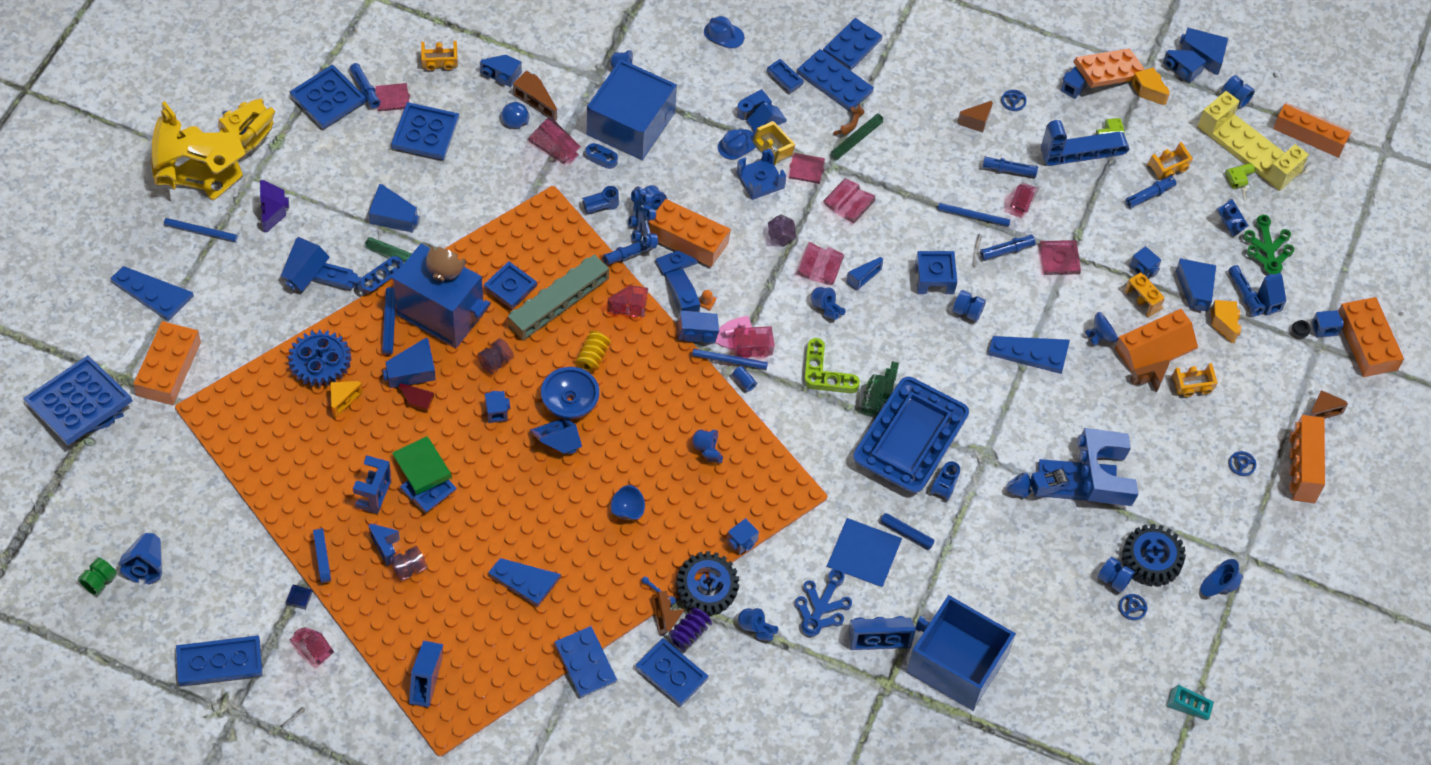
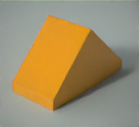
M331 382L333 417L337 418L363 393L361 382Z

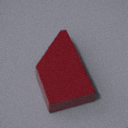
M400 383L399 389L402 391L409 407L428 412L434 398V392Z

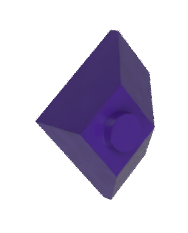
M260 180L262 225L264 232H268L286 216V208L290 207L289 197H285L283 189L265 180Z

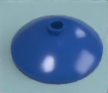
M563 367L553 371L545 378L541 387V398L545 407L552 414L567 419L579 418L591 412L599 400V386L596 379L586 370L577 367Z

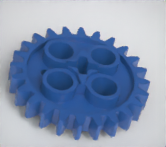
M319 329L318 334H315L312 330L310 336L304 333V339L298 337V344L292 343L293 349H289L290 356H288L289 368L292 371V375H296L297 380H303L304 385L309 381L311 387L315 383H318V387H321L322 383L329 386V381L336 382V377L343 379L342 373H348L347 368L351 366L350 361L352 360L350 347H348L347 341L343 342L342 336L337 338L335 332L329 335V330H327L325 334H322L321 329Z

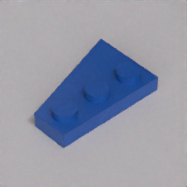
M502 558L488 572L490 578L536 607L542 603L561 579V574Z

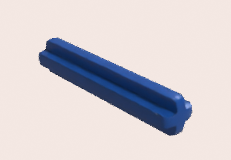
M884 513L881 517L880 522L921 546L931 549L934 545L935 540L892 515Z

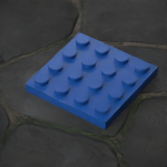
M89 355L23 398L24 402L67 445L133 402L132 397Z

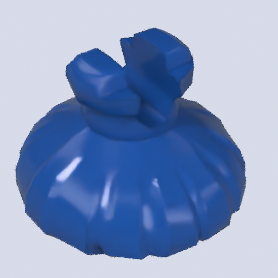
M1097 312L1094 317V328L1086 330L1085 334L1087 337H1092L1090 341L1094 346L1098 345L1102 339L1109 342H1117L1118 335L1102 312Z

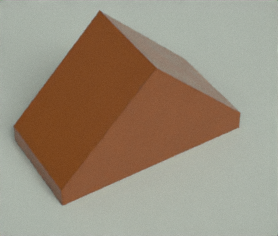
M988 101L960 111L958 124L983 133L991 114L993 102Z
M1321 390L1309 416L1326 419L1344 413L1348 403Z

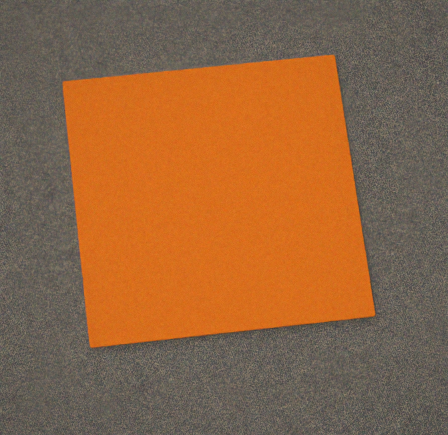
M550 186L444 248L458 254L457 259L460 261L464 258L466 260L464 267L482 276L483 301L487 300L490 302V306L457 348L448 345L396 316L397 307H395L393 353L391 355L383 354L386 288L394 287V281L391 279L371 293L356 299L175 406L176 411L439 757H442L565 675L567 671L554 646L555 641L592 626L602 649H604L655 615L652 596L657 592L649 585L642 583L641 579L643 577H648L649 581L661 591H667L669 597L672 596L677 600L680 596L676 594V577L681 566L690 556H696L699 552L705 554L706 551H711L710 554L719 553L718 557L722 558L725 556L727 558L725 561L733 563L827 500V494L712 363L708 359L692 356L693 349H698V347L692 341L678 340L677 324L623 262L618 261L607 266L609 268V279L524 341L508 327V316L513 310L523 306L528 299L537 296L542 289L551 286L556 279L562 278L571 268H576L585 258H590L594 254L603 262L602 255L613 252L556 186ZM508 261L537 281V286L513 309H510L484 289V284ZM319 329H321L322 334L329 330V335L335 332L337 338L342 336L343 342L347 341L351 352V366L347 368V374L342 373L343 379L336 377V382L359 381L362 384L363 393L337 418L333 417L331 407L332 381H329V386L322 383L321 387H318V383H315L311 387L309 381L304 385L303 380H297L296 375H292V371L289 368L288 356H290L289 349H293L292 343L298 344L297 338L304 339V333L310 336L312 330L315 334H318ZM598 331L611 341V344L607 346L608 350L604 352L605 357L602 358L599 369L592 370L590 373L598 383L599 400L594 409L588 414L579 418L569 419L577 426L582 447L571 454L562 453L540 442L530 433V429L561 419V417L552 414L543 404L541 387L545 378L553 371L563 367H576L575 361L581 352V348L584 346L589 332ZM425 338L429 340L436 380L411 384L409 386L434 392V398L428 412L409 407L399 387L390 388L389 382L384 381L383 370H386V361ZM504 391L505 398H509L510 409L507 410L508 421L488 423L485 393ZM697 430L718 431L715 449L723 455L722 463L707 461L702 456V451H698L693 447L692 437ZM426 436L429 437L451 472L452 478L449 480L457 488L456 491L427 513L418 508L400 490V486L408 480L392 452ZM367 455L389 461L392 481L378 514L355 508V502L358 499L369 501L368 497L353 493L355 482L367 483L368 471L377 472L378 468L364 465ZM626 485L636 487L643 495L645 510L639 519L623 520L612 513V498L620 488ZM746 518L759 531L758 541L749 551L745 550L739 554L728 546L727 534L730 529ZM375 524L399 531L400 540L392 544L396 553L393 555V564L389 566L385 564L369 535L368 525ZM321 528L324 530L331 582L321 583L313 533L314 529ZM502 558L561 574V579L542 603L536 607L490 578L488 572ZM701 572L694 577V579L696 581H699L700 577L704 573L707 577L709 572ZM423 640L443 644L442 662L430 707L409 704L411 672Z

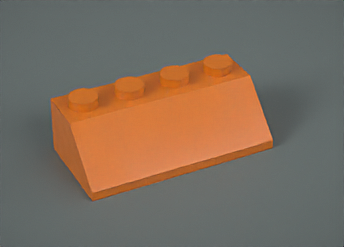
M1289 103L1284 104L1273 127L1274 130L1338 158L1352 133L1349 129Z
M1182 308L1119 336L1115 346V350L1132 373L1134 369L1165 360L1172 361L1198 349L1192 322Z

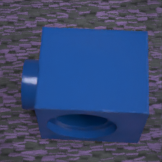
M1338 310L1316 312L1312 320L1316 338L1338 336L1341 328H1343V319L1340 317Z

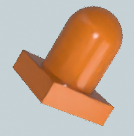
M704 290L699 298L700 307L708 311L712 309L717 300L710 290Z

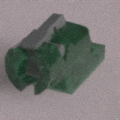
M891 362L890 368H886L885 376L873 374L867 384L861 386L859 409L863 415L877 416L883 403H886L891 396L898 373V362Z

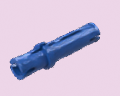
M352 64L349 70L358 83L361 93L366 97L370 107L377 108L381 101L375 93V88L369 83L360 64Z
M984 156L982 168L998 170L1001 173L1002 171L1035 178L1038 171V166L1005 160V158L995 159Z
M1170 175L1161 181L1154 182L1152 186L1125 199L1127 206L1129 205L1131 209L1156 195H1162L1164 191L1177 185L1175 178L1172 179L1173 176Z
M1030 234L1022 238L1015 237L1012 238V241L980 249L981 258L985 261L1010 252H1020L1021 249L1035 246V238Z
M642 241L626 247H618L613 252L603 254L602 260L606 266H609L618 261H626L631 256L653 248H646V246H643Z

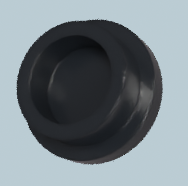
M1298 320L1291 327L1292 333L1299 338L1307 337L1311 331L1309 323L1305 320Z

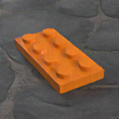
M1130 48L1076 57L1073 61L1091 88L1133 81L1136 72L1145 70Z

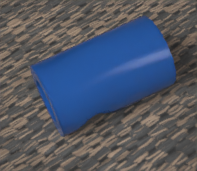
M743 366L736 368L732 373V376L746 392H750L756 387L757 382Z

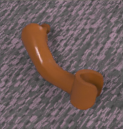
M858 104L857 109L853 106L851 107L853 112L851 122L841 125L840 130L834 131L833 134L835 136L840 133L845 136L856 128L859 117L865 112L860 104Z

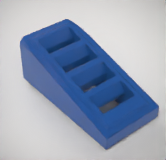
M879 257L849 271L846 282L856 291L859 290L882 270L883 258Z

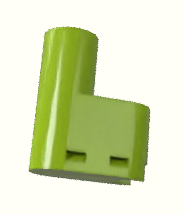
M1121 118L1106 119V129L1096 130V135L1112 132H1123L1125 134Z
M1252 163L1226 169L1225 174L1231 187L1235 189L1247 186L1248 178L1246 175L1253 174L1255 168Z

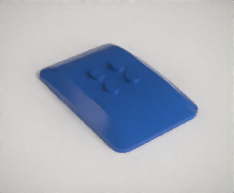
M904 377L900 380L856 448L853 459L858 465L907 491L918 493L923 490L968 418L969 408L964 403L913 377Z

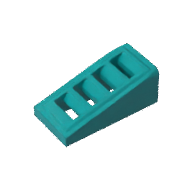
M1178 684L1171 690L1167 706L1209 720L1214 701ZM1202 704L1205 705L1203 711L1200 710Z

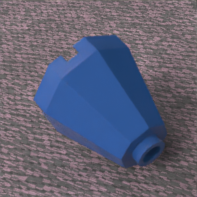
M144 533L121 556L119 566L121 565L120 573L135 583H139L140 579L146 580L144 584L150 585L161 579L163 571L160 538L154 533Z

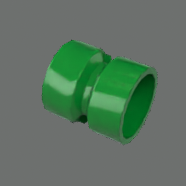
M97 557L89 566L90 570H85L78 577L79 583L95 596H98L106 587L105 583L111 582L117 575L116 570L100 557Z

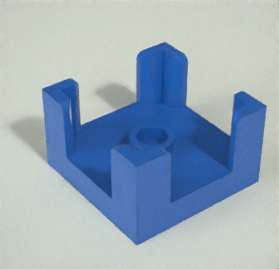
M771 148L764 150L761 160L746 165V158L739 159L737 162L736 173L752 200L785 188L786 174L783 169L780 171V174L773 164L774 153Z
M917 251L915 270H918L919 277L917 293L927 294L929 286H947L945 293L955 294L957 286L955 252Z
M367 455L364 465L378 468L377 472L368 471L367 483L355 482L353 493L369 498V501L358 499L355 502V508L378 514L392 481L389 461Z

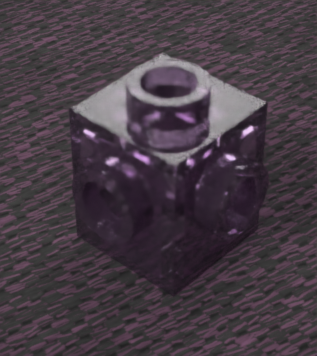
M780 214L768 222V233L772 242L784 247L797 238L795 223L791 218Z

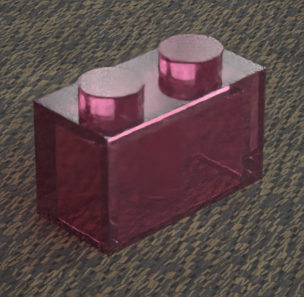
M772 326L734 328L732 341L735 356L749 358L773 355L775 343Z

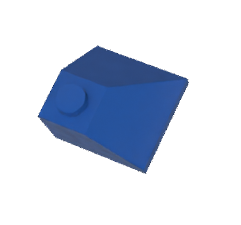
M561 418L530 429V433L540 442L562 453L571 454L582 447L577 426L567 418Z

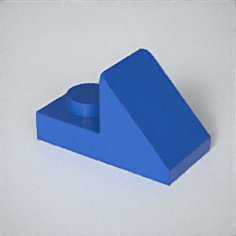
M375 524L368 525L369 535L387 566L393 564V555L396 553L392 544L400 540L399 531Z

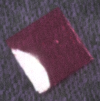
M1076 240L1040 241L1039 247L1044 275H1072L1081 273Z

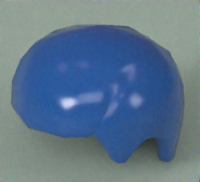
M512 102L503 108L501 119L504 125L509 128L520 129L523 124L529 123L530 115L523 104Z

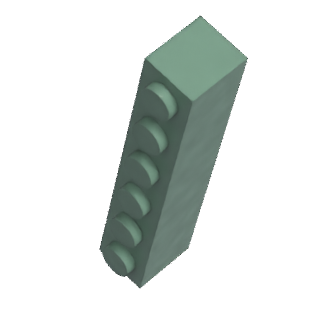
M595 254L590 258H585L576 268H571L566 275L556 279L551 286L542 289L537 296L528 299L523 306L513 310L508 316V327L524 341L609 279V268Z

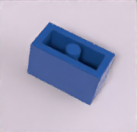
M680 311L677 320L678 340L715 343L719 334L718 314Z

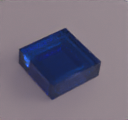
M293 584L286 600V605L306 610L313 593L312 589Z

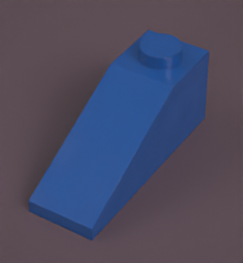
M681 269L665 273L678 313L680 314V311L700 312V302L695 288L685 271Z

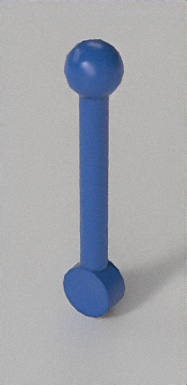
M645 576L641 579L643 584L649 585L657 593L661 591L649 581L648 577ZM671 596L669 597L671 600V605H674L676 599Z

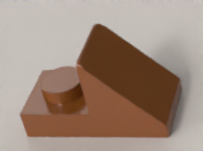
M1165 360L1134 369L1130 379L1132 384H1146L1151 380L1156 392H1158L1170 362Z
M660 591L652 596L659 635H664L671 631L685 609L670 610L671 600L667 595V591Z

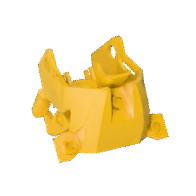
M262 98L248 103L245 101L235 111L229 110L219 118L218 129L220 132L204 133L197 126H190L181 130V122L176 119V114L165 101L162 102L161 116L157 119L152 137L151 169L154 183L156 185H169L173 190L176 189L175 185L202 189L211 200H216L243 177L238 160L251 150H254L272 130L275 110L272 107L267 109ZM247 127V131L239 135ZM180 157L191 158L180 166L175 165ZM186 178H189L193 180L203 181L204 183L199 184L185 180ZM214 182H220L223 187L221 190L215 191L211 188V185Z

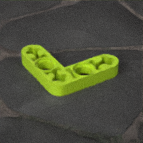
M820 338L811 339L807 347L804 378L806 387L813 390L841 393L857 392L860 385L858 376L848 373L823 371L825 343ZM814 345L818 346L817 354H814ZM812 360H816L820 363V365L817 367H813L810 365L809 362ZM811 377L815 378V382H811ZM833 378L837 381V384L830 385L827 380ZM849 381L853 382V386H849Z

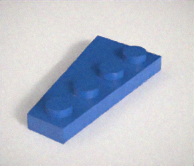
M125 266L110 278L111 283L167 321L194 297L191 291Z
M993 336L988 355L1062 374L1070 340Z

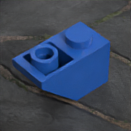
M1168 50L1166 51L1163 63L1182 79L1190 83L1203 72L1206 60L1194 51Z
M508 55L481 59L480 73L485 77L498 81L500 84L512 87L513 83L522 73V62Z
M1281 273L1267 275L1263 279L1258 291L1260 302L1266 306L1264 312L1266 316L1282 311L1287 301Z

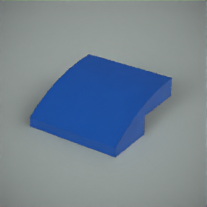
M450 480L416 495L408 481L400 486V490L425 513L457 489Z

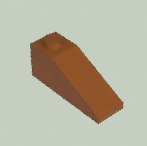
M526 70L513 83V95L555 122L557 120V108L541 79Z

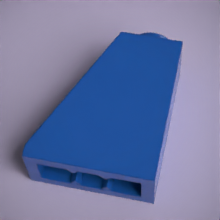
M1187 27L1186 34L1182 33L1180 38L1181 50L1194 51L1206 60V69L1216 75L1219 74L1228 38Z
M379 184L369 211L370 224L413 233L415 226L418 227L420 221L417 207L383 184Z
M297 237L281 274V277L286 281L285 285L291 290L297 289L303 292L330 256L319 245Z
M1180 258L1176 267V274L1189 308L1208 312L1213 298L1216 265Z
M428 338L419 341L385 362L386 370H383L384 381L389 382L390 388L399 387L400 383L411 385L436 380Z
M423 640L411 672L409 704L430 707L442 662L443 644Z

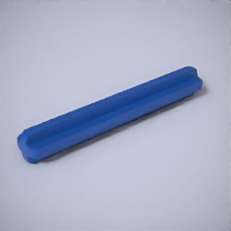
M394 287L386 288L382 347L383 354L385 355L393 353L396 307Z

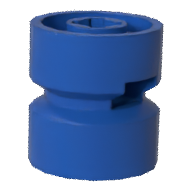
M1237 75L1232 76L1221 90L1222 94L1227 91L1240 101L1238 107L1240 108L1244 107L1255 93V89L1248 84H1244V81Z
M961 290L952 312L961 316L966 314L968 319L977 322L985 307L986 299L979 296L972 297V293Z
M1111 556L1100 570L1097 578L1106 584L1111 583L1112 588L1122 593L1132 580L1135 572L1127 566L1122 567L1121 562Z

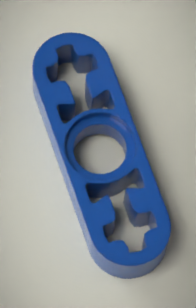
M393 256L358 281L357 287L359 291L363 294H369L396 274L403 265V261L399 257ZM395 263L397 266L389 271L388 268ZM377 271L384 273L385 278L383 280L377 277ZM372 279L373 283L366 287L364 284Z
M323 528L314 529L313 533L321 583L331 582Z

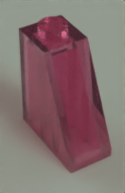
M551 116L527 139L563 164L568 159L572 162L579 155L576 151L581 147Z

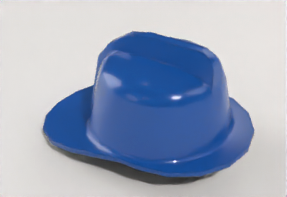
M724 16L711 18L710 23L704 28V35L707 39L727 48H737L743 44L745 39L742 30L733 25Z
M747 129L728 131L719 141L718 151L720 155L732 160L751 152L757 147L752 142L755 134Z
M1227 559L1207 576L1200 587L1202 595L1214 596L1220 592L1229 593L1235 591L1243 579V575L1239 571L1238 561Z

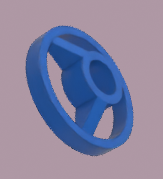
M1012 89L1003 94L1001 101L1006 109L1020 111L1026 106L1027 99L1024 93ZM1004 97L1009 98L1012 107L1004 102ZM1020 99H1024V104L1021 107L1015 108Z
M1238 451L1230 457L1229 467L1238 476H1249L1256 469V460L1248 452ZM1233 457H1235L1238 460L1237 465L1239 467V471H1237L1232 465ZM1249 464H1254L1252 471L1241 473Z
M1137 594L1124 596L1119 604L1121 614L1126 619L1132 621L1142 619L1148 609L1146 601ZM1128 598V610L1125 613L1122 609V602ZM1133 598L1139 599L1144 604V606L1140 605V602ZM1130 604L1137 605V608H1132ZM1145 611L1139 617L1128 616L1131 612Z

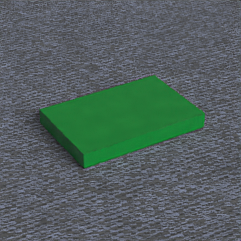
M428 436L392 452L394 459L416 495L452 478L451 472Z

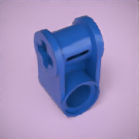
M953 461L945 463L930 493L939 494L949 501L961 470L958 463ZM947 472H953L954 475H949Z

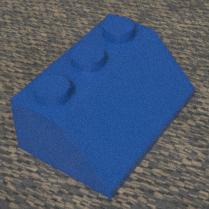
M904 616L894 618L876 617L874 619L858 617L851 619L849 624L851 650L911 648L916 631L915 625L911 618H905Z

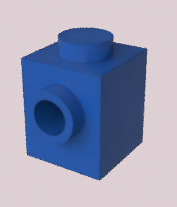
M1076 67L1070 72H1066L1061 87L1062 92L1074 99L1087 86V81Z
M1144 246L1133 255L1130 267L1137 274L1141 272L1149 278L1151 275L1155 276L1159 272L1161 259L1148 247Z
M504 391L485 393L488 423L508 421L507 410L510 409L509 398H505Z
M745 518L728 531L727 544L739 554L745 550L749 551L758 541L759 531Z

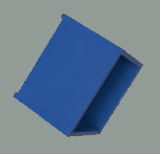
M620 59L587 105L586 135L643 161L675 114L677 84Z
M421 243L392 277L397 307L396 316L448 345L457 348L490 306L489 301H483L482 276L464 267L461 274L455 279H444L443 282L435 280L433 274L426 267V257L430 248Z
M948 595L931 622L926 621L922 616L919 617L915 629L924 633L912 650L906 672L974 711L1007 659L1016 633Z

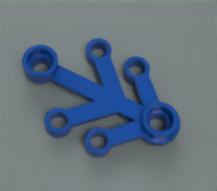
M636 186L631 192V200L634 202L633 215L628 217V226L637 228L636 231L632 232L631 238L633 242H639L642 239L643 246L655 249L658 244L657 234L650 233L647 220H655L656 211L655 209H647L643 206L651 205L652 195L646 194L645 189Z
M835 568L829 572V584L821 600L816 592L815 582L808 580L804 583L803 590L809 594L815 609L811 616L807 607V599L803 596L796 598L795 607L801 611L804 620L801 624V629L805 635L813 637L820 633L821 628L831 625L839 627L843 624L844 616L841 613H835L832 617L820 620L822 614L838 609L849 610L852 607V599L849 597H843L841 600L829 603L836 587L844 582L845 574L841 569ZM837 577L839 581H835L833 578ZM811 585L813 588L808 589L806 586ZM803 601L805 604L799 605L798 602ZM846 601L849 603V605L846 606L843 604V602ZM835 618H840L841 621H840V622H837V621H835L834 619H835ZM808 626H813L815 629H809Z

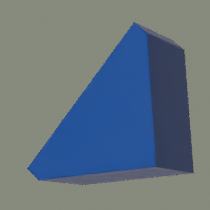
M763 103L747 119V123L754 133H756L758 127L772 121L777 125L787 122V119L777 106Z

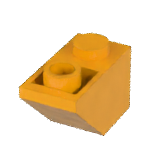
M1154 67L1134 74L1132 85L1139 97L1161 105L1167 104L1170 91L1164 85L1160 74L1156 72Z
M1214 300L1211 308V326L1230 343H1235L1237 336L1241 334V325H1238L1240 309H1237V302Z

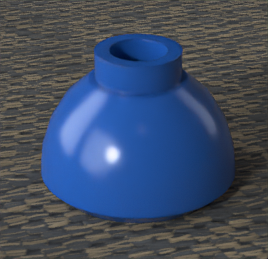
M1023 472L1014 477L1006 485V490L1012 495L1021 496L1022 498L1027 497L1032 492L1030 490L1031 480L1029 474Z

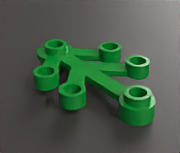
M1263 214L1258 216L1255 227L1262 231L1264 243L1255 237V232L1252 230L1245 231L1243 239L1253 244L1248 247L1246 251L1247 256L1263 264L1267 275H1275L1282 272V263L1293 255L1295 248L1290 244H1286L1282 253L1275 259L1274 253L1284 242L1289 241L1291 232L1287 229L1281 230L1279 237L1272 244L1269 230L1271 219L1268 215ZM1259 249L1266 253L1267 258L1258 253Z

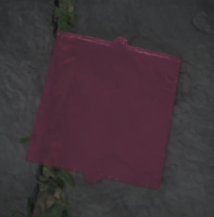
M407 83L376 86V95L381 101V104L378 106V112L405 109L406 103L409 102L410 98Z
M794 153L792 163L789 165L791 168L789 179L820 184L821 176L824 173L825 158Z

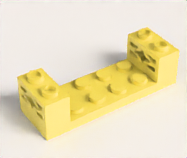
M1225 91L1203 110L1198 128L1244 164L1252 163L1255 172L1281 191L1303 171L1309 154L1296 144L1288 151L1283 152L1235 115L1240 101Z

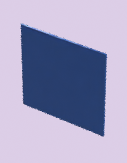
M847 518L827 567L841 569L845 574L883 587L902 538Z

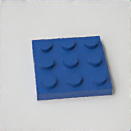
M333 64L289 91L290 96L322 129L366 102V97Z
M407 102L392 140L391 148L444 160L460 118L459 113Z

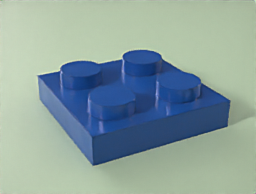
M508 261L484 284V289L510 309H513L537 286V281Z

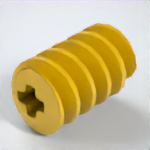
M590 331L575 361L576 367L589 373L592 370H598L599 364L602 363V358L605 357L604 352L608 350L607 346L611 344L609 338L598 331Z

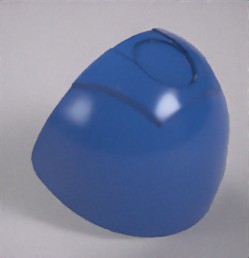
M632 485L620 488L612 498V513L623 520L639 519L645 510V501L642 493Z

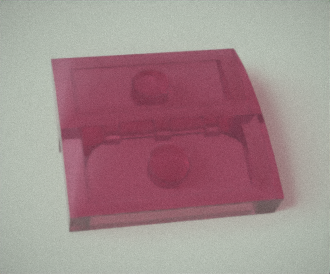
M844 178L823 202L836 214L855 223L876 199L875 195L861 190L858 183Z
M809 242L806 245L796 274L812 281L833 285L845 254L829 246L825 250Z

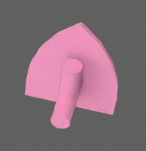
M748 316L730 320L719 328V334L715 343L721 347L733 350H748L759 347Z

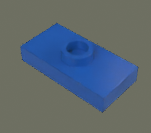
M781 59L767 67V72L789 93L804 83V80Z
M675 251L656 258V263L662 275L665 276V273L696 265L697 259L680 251Z

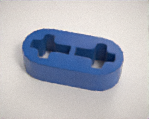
M591 143L586 147V158L589 161L607 169H613L617 166L618 155L616 152L596 143Z

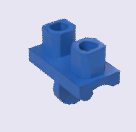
M1229 199L1225 204L1216 209L1232 236H1236L1249 226L1233 199Z

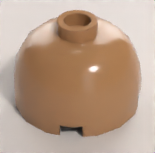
M431 246L426 257V267L433 274L435 280L443 282L444 279L452 280L460 275L466 260L462 258L460 261L457 259L458 254L441 247H437L434 250L433 246Z

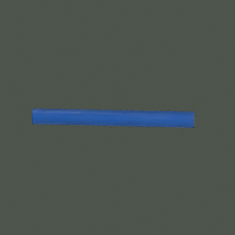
M939 203L938 210L1000 225H1010L1011 219Z
M169 218L164 220V225L234 242L238 239L237 234Z
M693 349L692 356L766 370L768 367V362L698 349Z

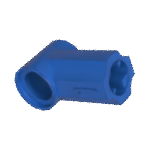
M607 186L600 193L583 197L582 202L586 213L604 208L609 210L616 209L619 206L618 189L614 186Z

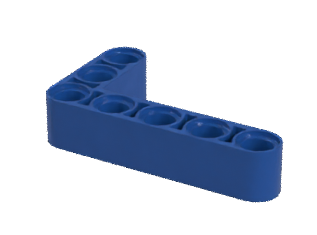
M1053 120L1047 124L1041 144V152L1048 166L1120 156L1130 150L1123 132L1067 139L1061 120Z

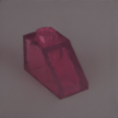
M1022 182L1017 186L1010 207H1013L1015 212L1021 214L1029 212L1039 188Z

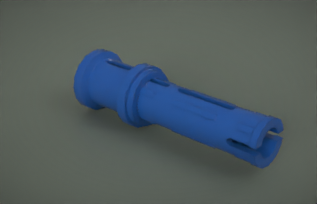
M1238 265L1230 267L1228 272L1242 293L1244 304L1248 305L1251 310V316L1256 317L1264 313L1266 306L1260 302L1258 293L1250 287Z

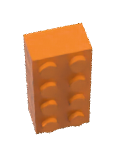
M665 199L656 211L655 220H649L648 222L650 233L657 234L659 243L691 256L710 267L714 265L729 243L730 228L668 199Z
M1377 297L1342 303L1338 310L1340 317L1343 319L1342 330L1362 376L1368 377L1398 371L1404 357Z
M164 321L161 322L133 383L136 396L174 405L201 344L198 330Z
M1301 415L1299 421L1295 422L1294 431H1291L1289 436V442L1292 443L1289 453V459H1292L1289 475L1292 476L1289 492L1292 493V501L1316 503L1325 486V418Z

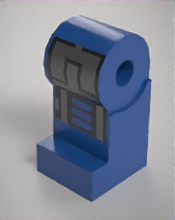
M761 89L739 101L737 115L741 120H747L763 103L772 105V100Z
M1063 468L1042 474L1035 472L1032 473L1030 479L1035 497L1055 493L1070 485V481Z

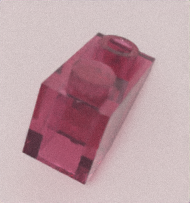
M627 286L608 298L607 312L645 317L648 288Z
M307 627L298 629L294 636L289 639L310 662L317 665L334 653L322 633Z

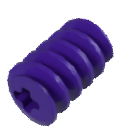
M693 608L690 610V613L685 615L684 619L680 620L679 624L674 626V630L669 632V639L676 649L685 653L686 648L684 645L690 648L692 644L689 640L696 642L697 638L695 635L701 637V630L707 631V625L712 626V620L702 610Z

